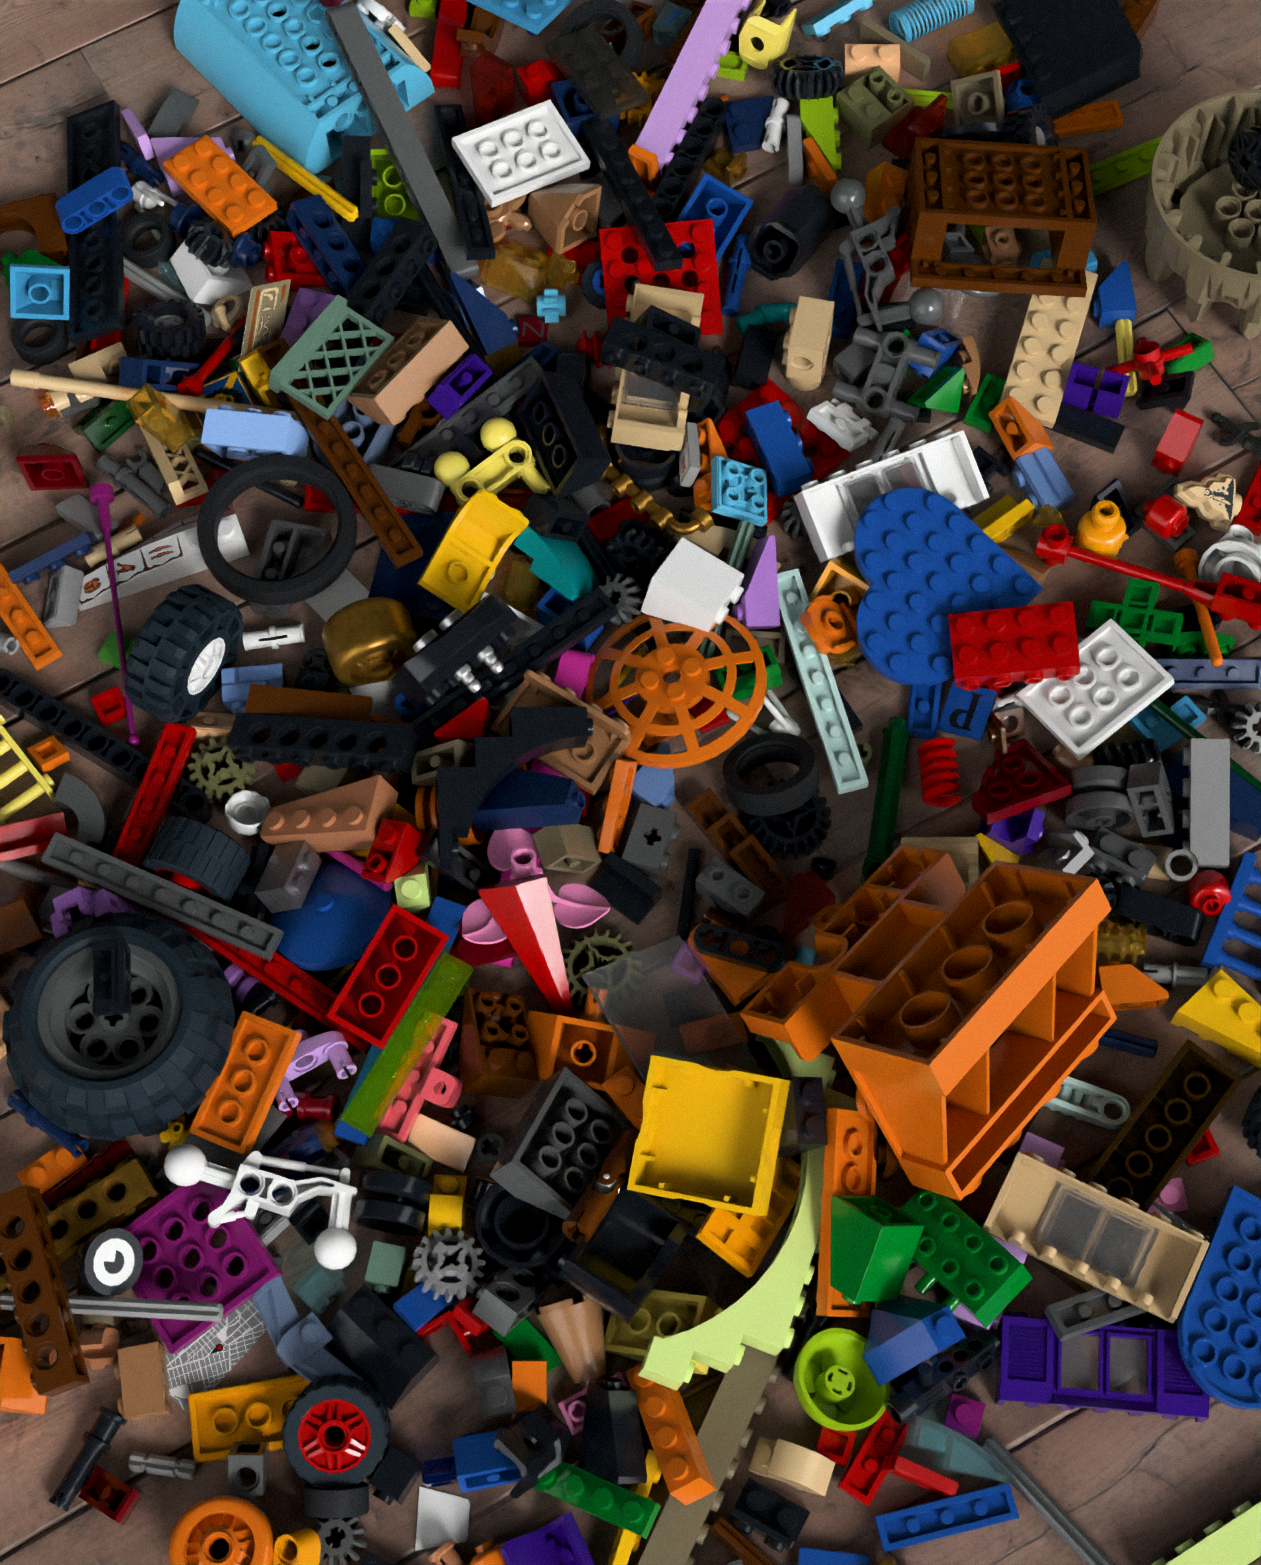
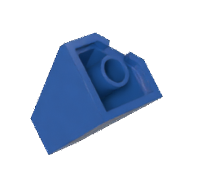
M899 1295L897 1300H890L871 1311L869 1320L871 1326L868 1340L864 1344L862 1357L880 1387L929 1360L966 1336L948 1305Z

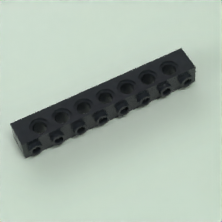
M402 216L345 298L348 300L347 307L381 328L439 243L429 227ZM348 318L342 323L343 332L359 330L358 325ZM375 336L365 337L367 347L372 342ZM360 338L345 339L347 349L362 348ZM340 339L328 340L325 343L327 351L342 350ZM361 355L349 356L351 367H355ZM344 357L328 358L330 369L346 367ZM313 359L308 363L310 370L325 369L324 359ZM348 375L332 376L334 386H341ZM327 376L312 378L316 388L329 387ZM281 391L276 400L285 410L294 411ZM331 394L321 395L327 404L332 400Z

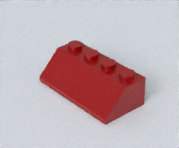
M393 904L325 1019L383 1050L450 936L398 905Z

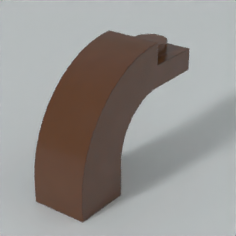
M475 5L469 29L458 28L456 40L462 44L460 55L490 60L499 45L505 19Z

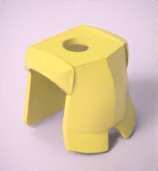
M756 0L754 9L747 15L739 29V55L742 60L754 68L764 70L784 55L788 49L797 12L796 8L791 11L781 25H778L760 16L766 0ZM757 37L764 44L763 50H757L753 46L756 44Z

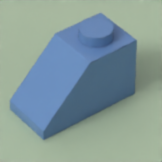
M664 741L654 753L671 754L670 744ZM642 766L635 774L630 800L638 806L644 803L669 810L676 798L674 797L673 768L659 769Z

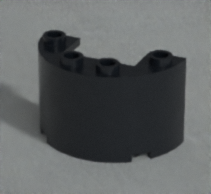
M626 1181L589 1242L587 1243L581 1239L578 1244H575L574 1250L567 1248L559 1259L557 1266L562 1268L558 1278L629 1324L656 1285L693 1225L645 1193L627 1190L628 1182Z

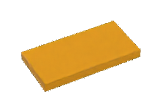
M298 1374L188 1393L195 1463L200 1464L228 1459V1454L235 1441L269 1442V1451L283 1449L282 1430L287 1419L285 1417L297 1396L302 1393L310 1382Z

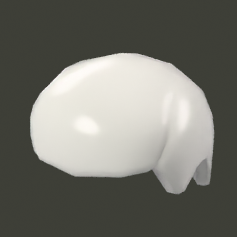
M241 790L232 794L224 808V816L228 826L242 835L251 836L260 833L267 809L271 808L269 799L250 790Z

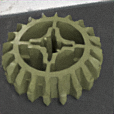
M594 928L592 931L593 937L588 938L587 934L582 931L580 933V943L571 938L569 942L572 949L563 948L562 956L565 958L563 961L571 1000L575 1001L578 999L577 1008H584L588 992L585 988L593 985L608 992L603 1014L608 1012L607 1006L611 1004L613 1009L618 1011L620 1009L619 1000L629 1004L631 999L628 993H638L636 984L641 983L643 979L642 975L638 973L643 970V963L637 961L640 958V953L638 950L631 951L633 943L630 940L622 943L623 935L621 933L611 938V930L606 929L604 936H599L598 930ZM598 951H608L615 955L606 957L600 955ZM587 954L588 965L580 969L581 973L574 976L577 963ZM595 962L598 967H602V971L605 968V980L602 975H598V972L595 974ZM626 967L623 980L613 988L612 977L619 973V969Z

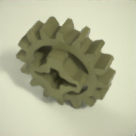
M222 736L220 743H216L213 738H209L210 746L208 747L199 744L201 753H192L191 758L194 763L188 764V769L191 773L189 776L191 784H196L197 788L203 792L205 791L209 801L216 795L219 803L223 802L224 796H229L230 798L232 794L245 790V784L252 786L254 782L250 775L257 773L255 765H253L255 761L253 763L242 762V769L239 768L236 756L227 745L226 736ZM202 770H205L206 774H208V781L202 776Z

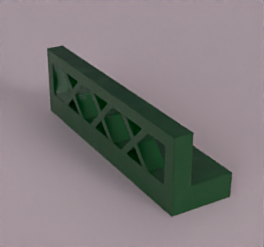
M165 357V360L172 361L169 357ZM154 390V391H161V392H168V393H171V392H172V391H168V390ZM105 398L100 402L99 406L94 407L79 420L72 429L76 434L85 436L95 450L102 453L137 422L134 414L144 410L148 413L156 405Z

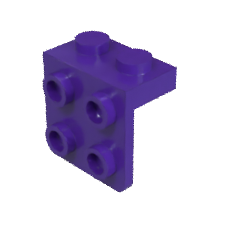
M572 1512L560 1516L539 1530L508 1540L500 1546V1551L506 1565H595Z

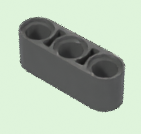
M367 464L394 507L426 515L436 514L446 488L441 481L386 466Z

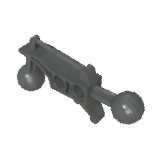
M850 177L840 179L831 190L830 200L832 206L839 213L847 215L853 229L850 232V236L840 244L839 251L843 258L849 288L853 294L858 325L862 327L875 324L878 332L883 333L882 325L911 318L921 325H930L938 321L944 311V300L939 292L932 288H920L914 291L907 302L879 308L878 303L884 288L896 280L887 252L895 249L897 246L895 234L898 231L899 222L902 220L901 208L896 205L892 206L884 217L869 224L862 208L866 201L864 186L858 180ZM866 242H874L870 247H863V244ZM857 255L866 274L864 296L870 311L867 314L862 312L858 294L859 288L852 262V257ZM876 266H884L881 271H872Z

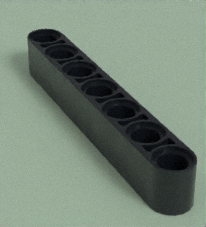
M711 97L705 99L652 197V201L664 223L676 221L681 208L703 169V164L709 158L723 131L726 104L720 98Z

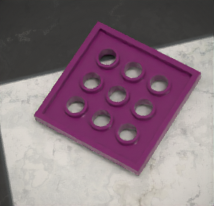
M199 1181L190 1186H179L124 1228V1230L131 1232L139 1240L142 1251L145 1245L151 1241L155 1243L157 1248L156 1255L151 1260H147L143 1254V1267L140 1276L131 1287L137 1298L180 1300L185 1296L189 1301L218 1302L223 1304L224 1307L223 1320L250 1300L252 1295L264 1284L283 1275L254 1226L246 1217L222 1223L217 1228H212L208 1225V1217L202 1221L197 1218L196 1209L200 1203L206 1202L209 1205L210 1214L223 1205L231 1192L229 1189L204 1181ZM240 1206L237 1209H235L234 1212L243 1211V1209ZM179 1221L183 1226V1234L178 1240L174 1241L170 1236V1228L175 1222ZM223 1229L226 1232L227 1240L222 1247L217 1248L213 1243V1236L217 1230ZM196 1249L200 1254V1261L197 1266L190 1268L186 1258L191 1250ZM239 1256L244 1262V1268L239 1275L234 1276L230 1271V1263L235 1257ZM170 1269L173 1273V1282L169 1287L164 1288L160 1283V1276L164 1270ZM212 1276L217 1282V1289L214 1294L208 1296L203 1290L205 1280ZM150 1318L169 1352L175 1355L219 1323L214 1321Z

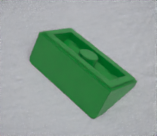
M1190 333L1168 347L1172 348L1191 342L1194 353L1163 362L1165 372L1161 376L1192 370L1195 372L1212 361L1214 354L1211 341L1195 333Z

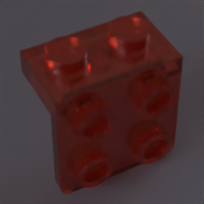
M941 93L925 109L917 105L882 139V146L898 158H911L915 137L931 138V132L944 128L943 122L947 112V96Z

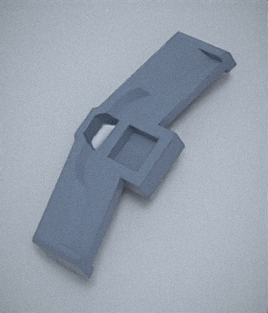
M282 1276L267 1282L252 1295L276 1348L275 1353L286 1367H291L310 1383L316 1382L318 1378L333 1376L334 1374L357 1376L360 1380H364V1378L358 1376L323 1348L333 1337L313 1312L302 1320L300 1319L283 1283Z

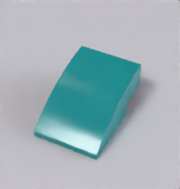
M529 525L517 536L513 545L534 559L529 571L569 600L579 602L599 587L598 584L601 582L595 570L582 551L573 542L542 537Z

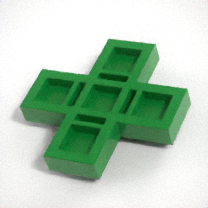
M1129 578L1123 604L1092 600L1085 628L1086 632L1093 633L1109 619H1112L1144 650L1146 642L1177 646L1184 615L1183 613L1155 609L1160 590L1159 582Z

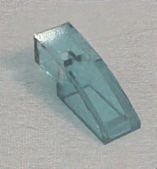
M918 1416L908 1421L904 1445L937 1453L936 1468L998 1483L1011 1482V1475L995 1458L961 1433L940 1423Z

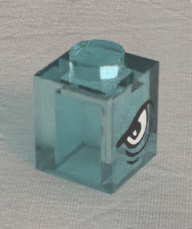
M319 1262L291 1287L295 1294L318 1317L348 1289L342 1281L346 1275L341 1269L331 1270L325 1268Z

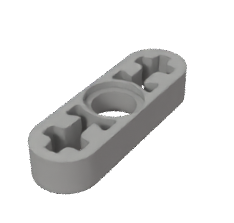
M786 114L788 185H803L800 114Z

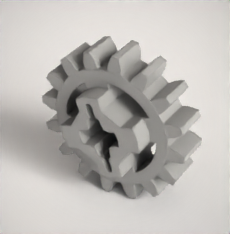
M446 1228L443 1236L437 1230H434L430 1239L424 1236L419 1244L420 1247L415 1248L413 1254L415 1259H413L411 1264V1270L417 1272L413 1280L414 1282H424L421 1290L423 1293L429 1290L434 1291V1300H437L440 1294L445 1295L447 1303L451 1302L453 1295H456L462 1301L467 1292L471 1294L475 1292L478 1286L477 1283H481L484 1273L481 1271H483L486 1261L479 1259L483 1250L482 1248L473 1249L472 1245L475 1239L472 1237L465 1241L462 1239L463 1231L461 1230L457 1233V1236H452L450 1228ZM427 1258L429 1259L428 1264L432 1267L431 1272L427 1265ZM465 1259H467L469 1266L465 1264Z

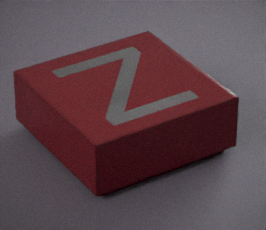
M520 318L518 346L536 347L542 341H548L549 323H545V318Z

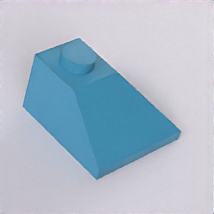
M10 264V318L69 320L70 266Z

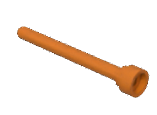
M1192 548L1178 551L1174 555L1176 569L1185 575L1186 581H1199L1197 571L1200 560L1197 551ZM1192 599L1211 664L1219 667L1223 664V657L1208 607Z

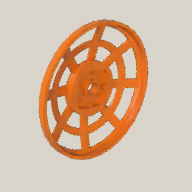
M647 614L632 619V622L621 626L606 640L598 650L595 660L590 665L589 680H586L587 686H585L586 704L592 702L602 710L614 704L621 718L634 728L631 734L632 742L621 756L622 758L638 761L637 764L645 767L659 769L683 768L700 764L718 756L732 747L746 734L763 706L767 691V671L759 645L745 626L729 615L724 619V622L740 632L751 651L732 653L726 642L712 631L717 623L713 625L709 632L681 623L663 625L661 618ZM650 621L652 629L633 639L623 651L612 648L626 633ZM672 631L693 632L686 644H669L666 632ZM654 637L657 648L648 653L644 658L631 654L641 643ZM707 638L719 648L723 655L704 659L702 654L696 649ZM603 659L615 661L610 675V693L594 701L593 683L597 669ZM755 662V686L752 698L748 706L731 697L737 681L736 665ZM623 665L637 668L635 682L619 688V676ZM727 667L726 682L723 690L720 691L710 686L709 670ZM671 674L680 675L679 680L676 682H665L666 678ZM638 693L646 704L639 718L635 717L622 702V700ZM703 697L715 702L705 713L691 720L688 709L698 704ZM724 708L740 716L738 721L722 736L709 744L699 747L695 730L711 722ZM656 712L665 714L676 713L679 724L663 726L651 724V721ZM645 733L656 736H677L683 734L687 747L686 752L677 754L647 753L638 749Z

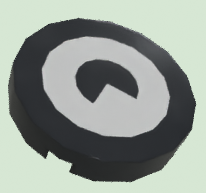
M102 1228L87 1239L80 1252L83 1255L81 1263H79V1274L83 1283L91 1292L104 1296L121 1295L131 1289L138 1280L143 1267V1251L139 1240L131 1232L121 1228Z

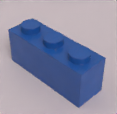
M778 400L745 411V428L764 470H767L768 479L777 498L802 490L801 486L811 482V475L814 474V467L810 458H805L803 455V444L799 434H794L791 429L792 421L789 412L782 409Z

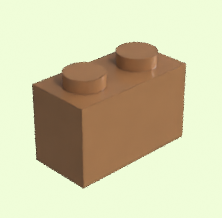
M157 1341L117 1349L118 1359L114 1360L113 1367L116 1380L121 1382L122 1393L117 1394V1405L120 1415L124 1414V1418L130 1422L172 1415L165 1347Z

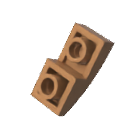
M972 335L961 338L960 349L957 351L958 363L965 371L962 395H966L970 404L977 394L980 380L979 353Z

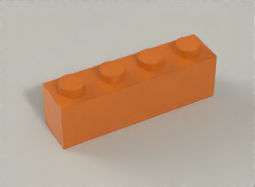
M640 1363L626 1371V1375L631 1388L636 1390L638 1408L668 1491L673 1497L687 1506L717 1489L679 1389L676 1391L638 1376L642 1365Z

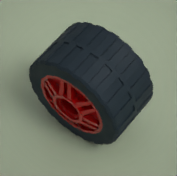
M171 816L165 819L142 865L143 869L149 873L228 906L251 863V859L244 847L222 831L195 819L184 816Z
M334 1374L333 1376H324L318 1378L316 1382L307 1385L293 1402L285 1417L287 1418L286 1422L283 1425V1450L286 1452V1459L290 1466H293L301 1478L303 1477L309 1481L308 1483L324 1488H346L352 1484L360 1483L367 1475H371L376 1469L378 1462H381L390 1437L391 1420L389 1419L387 1404L384 1403L382 1395L366 1380H360L357 1376ZM338 1426L345 1434L335 1435L331 1432L330 1427Z

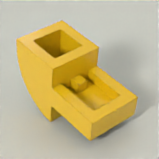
M261 345L237 360L248 380L246 381L261 406L279 409L283 406L276 399L281 391L276 393L268 388L270 373L259 358L257 349L263 347Z
M435 1174L433 1191L430 1194L429 1239L434 1230H437L443 1236L446 1228H450L452 1236H457L460 1230L463 1231L464 1235L465 1204L468 1188L467 1176Z

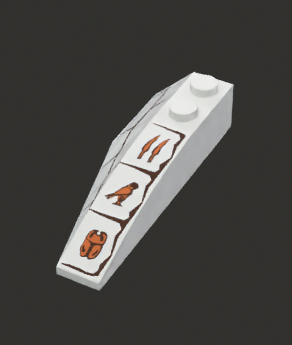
M230 504L224 512L218 529V547L227 562L250 555L233 504ZM198 515L172 524L113 559L118 599L208 569L202 558L198 543ZM108 563L83 577L78 607L80 611L112 601Z

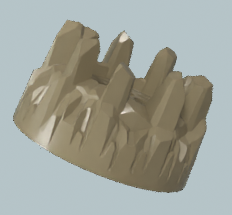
M1261 89L1238 90L1220 94L1202 101L1184 112L1171 124L1161 138L1154 155L1146 189L1145 215L1148 218L1144 234L1148 240L1145 263L1149 279L1156 282L1166 281L1176 272L1185 280L1186 296L1184 310L1190 322L1199 321L1210 309L1214 301L1227 302L1236 308H1240L1238 329L1248 340L1257 337L1261 332V190L1252 192L1245 190L1238 184L1228 163V146L1236 133L1261 124Z

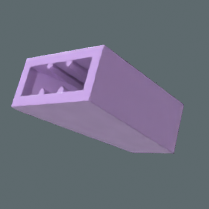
M154 137L149 139L155 153V158L173 198L186 192L163 170L162 163L201 137ZM210 137L236 162L231 147L225 148L221 137Z

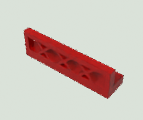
M63 811L1 824L0 862L45 852L55 832L72 839V836L67 832Z

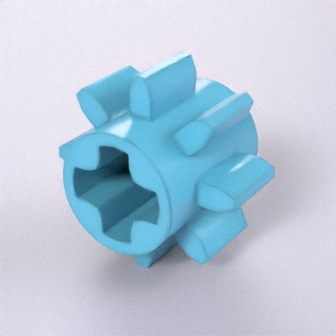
M558 288L544 289V295H537V317H545V323H558L559 316H566V295H558Z

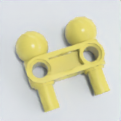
M503 417L491 418L482 425L480 440L484 448L493 454L472 470L467 458L461 453L454 451L441 454L435 460L433 466L435 478L441 481L447 488H450L449 490L455 496L458 506H462L469 499L462 492L467 487L474 488L477 491L483 489L497 495L517 479H523L532 492L545 494L550 490L547 481L535 468L537 460L532 455L530 446L517 437V431L513 423ZM513 453H518L523 456L524 461L514 463L510 460L509 456Z

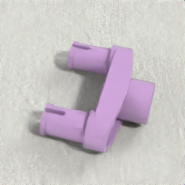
M295 1030L303 1035L275 1096L280 1111L286 1112L290 1110L286 1098L290 1101L293 1108L299 1103L289 1081L316 1068L329 1059L339 1079L349 1078L344 1069L345 1066L351 1076L356 1073L357 1067L347 1051L348 1044L341 1032L329 1031L309 1038L305 1030Z

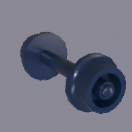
M178 203L170 215V227L177 231L180 238L186 239L190 226L197 220L201 221L202 208L196 203ZM245 232L236 240L232 239L234 241L232 246L234 250L229 258V264L235 268L242 267L249 270L259 260L262 246L254 240L251 233Z

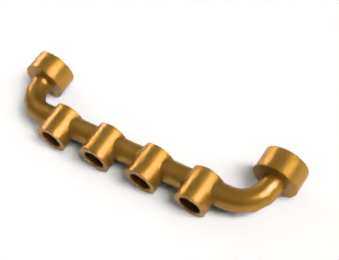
M598 423L596 427L607 447L612 443V433L605 425ZM610 463L599 481H602L607 476L612 481L609 484L611 490L619 498L627 493L632 498L629 504L637 514L641 515L647 510L652 515L649 518L650 523L659 532L667 527L670 531L679 535L693 534L698 530L705 533L714 525L712 517L702 507H697L689 514L690 522H678L666 507H660L654 502L647 491H641L634 485L627 474H621L614 468L612 463Z

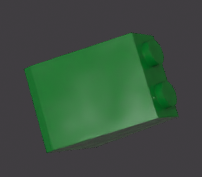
M833 1195L831 1200L830 1286L841 1292V1297L844 1300L853 1304H861V1302L865 1301L882 1303L883 1300H897L925 1225L876 1195Z

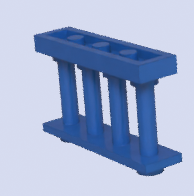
M1245 851L1239 861L1229 886L1231 901L1224 905L1221 914L1218 915L1198 967L1207 968L1209 975L1214 966L1220 968L1222 965L1261 982L1260 967L1226 954L1227 950L1222 948L1225 938L1228 940L1234 938L1261 949L1260 935L1238 927V923L1232 921L1236 911L1241 913L1242 910L1261 918V904L1248 899V895L1243 893L1247 884L1252 886L1254 883L1261 886V872H1258L1259 868L1254 866L1258 855Z

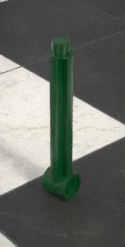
M900 717L890 718L888 727H885L882 731L884 735L867 857L864 859L860 876L861 886L870 877L869 873L876 871L893 853L907 742L910 736V732L906 729L907 721Z

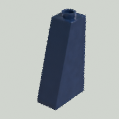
M1183 749L1165 769L1176 808L1179 810L1188 809V797L1182 796L1183 778H1188V766H1183L1182 764ZM1230 769V831L1257 842L1261 837V792Z
M517 768L502 779L488 794L472 823L478 831L578 824L582 810H584L586 805V798L571 778Z

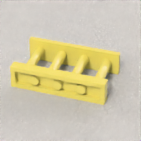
M1 714L0 735L3 740L0 741V756L11 749L20 761L0 775V790L26 771H29L37 783L0 809V825L6 824L5 820L43 793H46L50 800L55 803L53 800L55 797L53 790L57 788L47 773L41 776L2 725L6 721Z

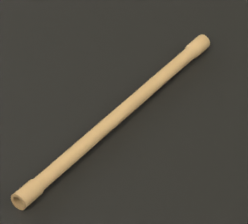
M13 368L10 375L11 385L18 387L41 388L206 413L207 408L218 409L219 405L230 406L240 412H245L246 408H254L263 411V414L273 415L274 411H283L290 413L294 420L300 421L294 411L46 375L36 371Z

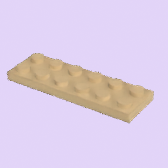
M1043 257L1040 268L1053 269L1052 260ZM1086 270L1087 292L1085 298L1031 294L999 401L1000 404L1008 396H1012L1042 426L1051 429L1058 415L1098 274Z

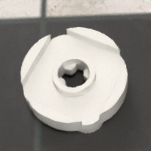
M375 0L357 1L356 5L366 15H369L374 20V23L384 32L394 24H397L403 32L405 31L406 27L379 2Z

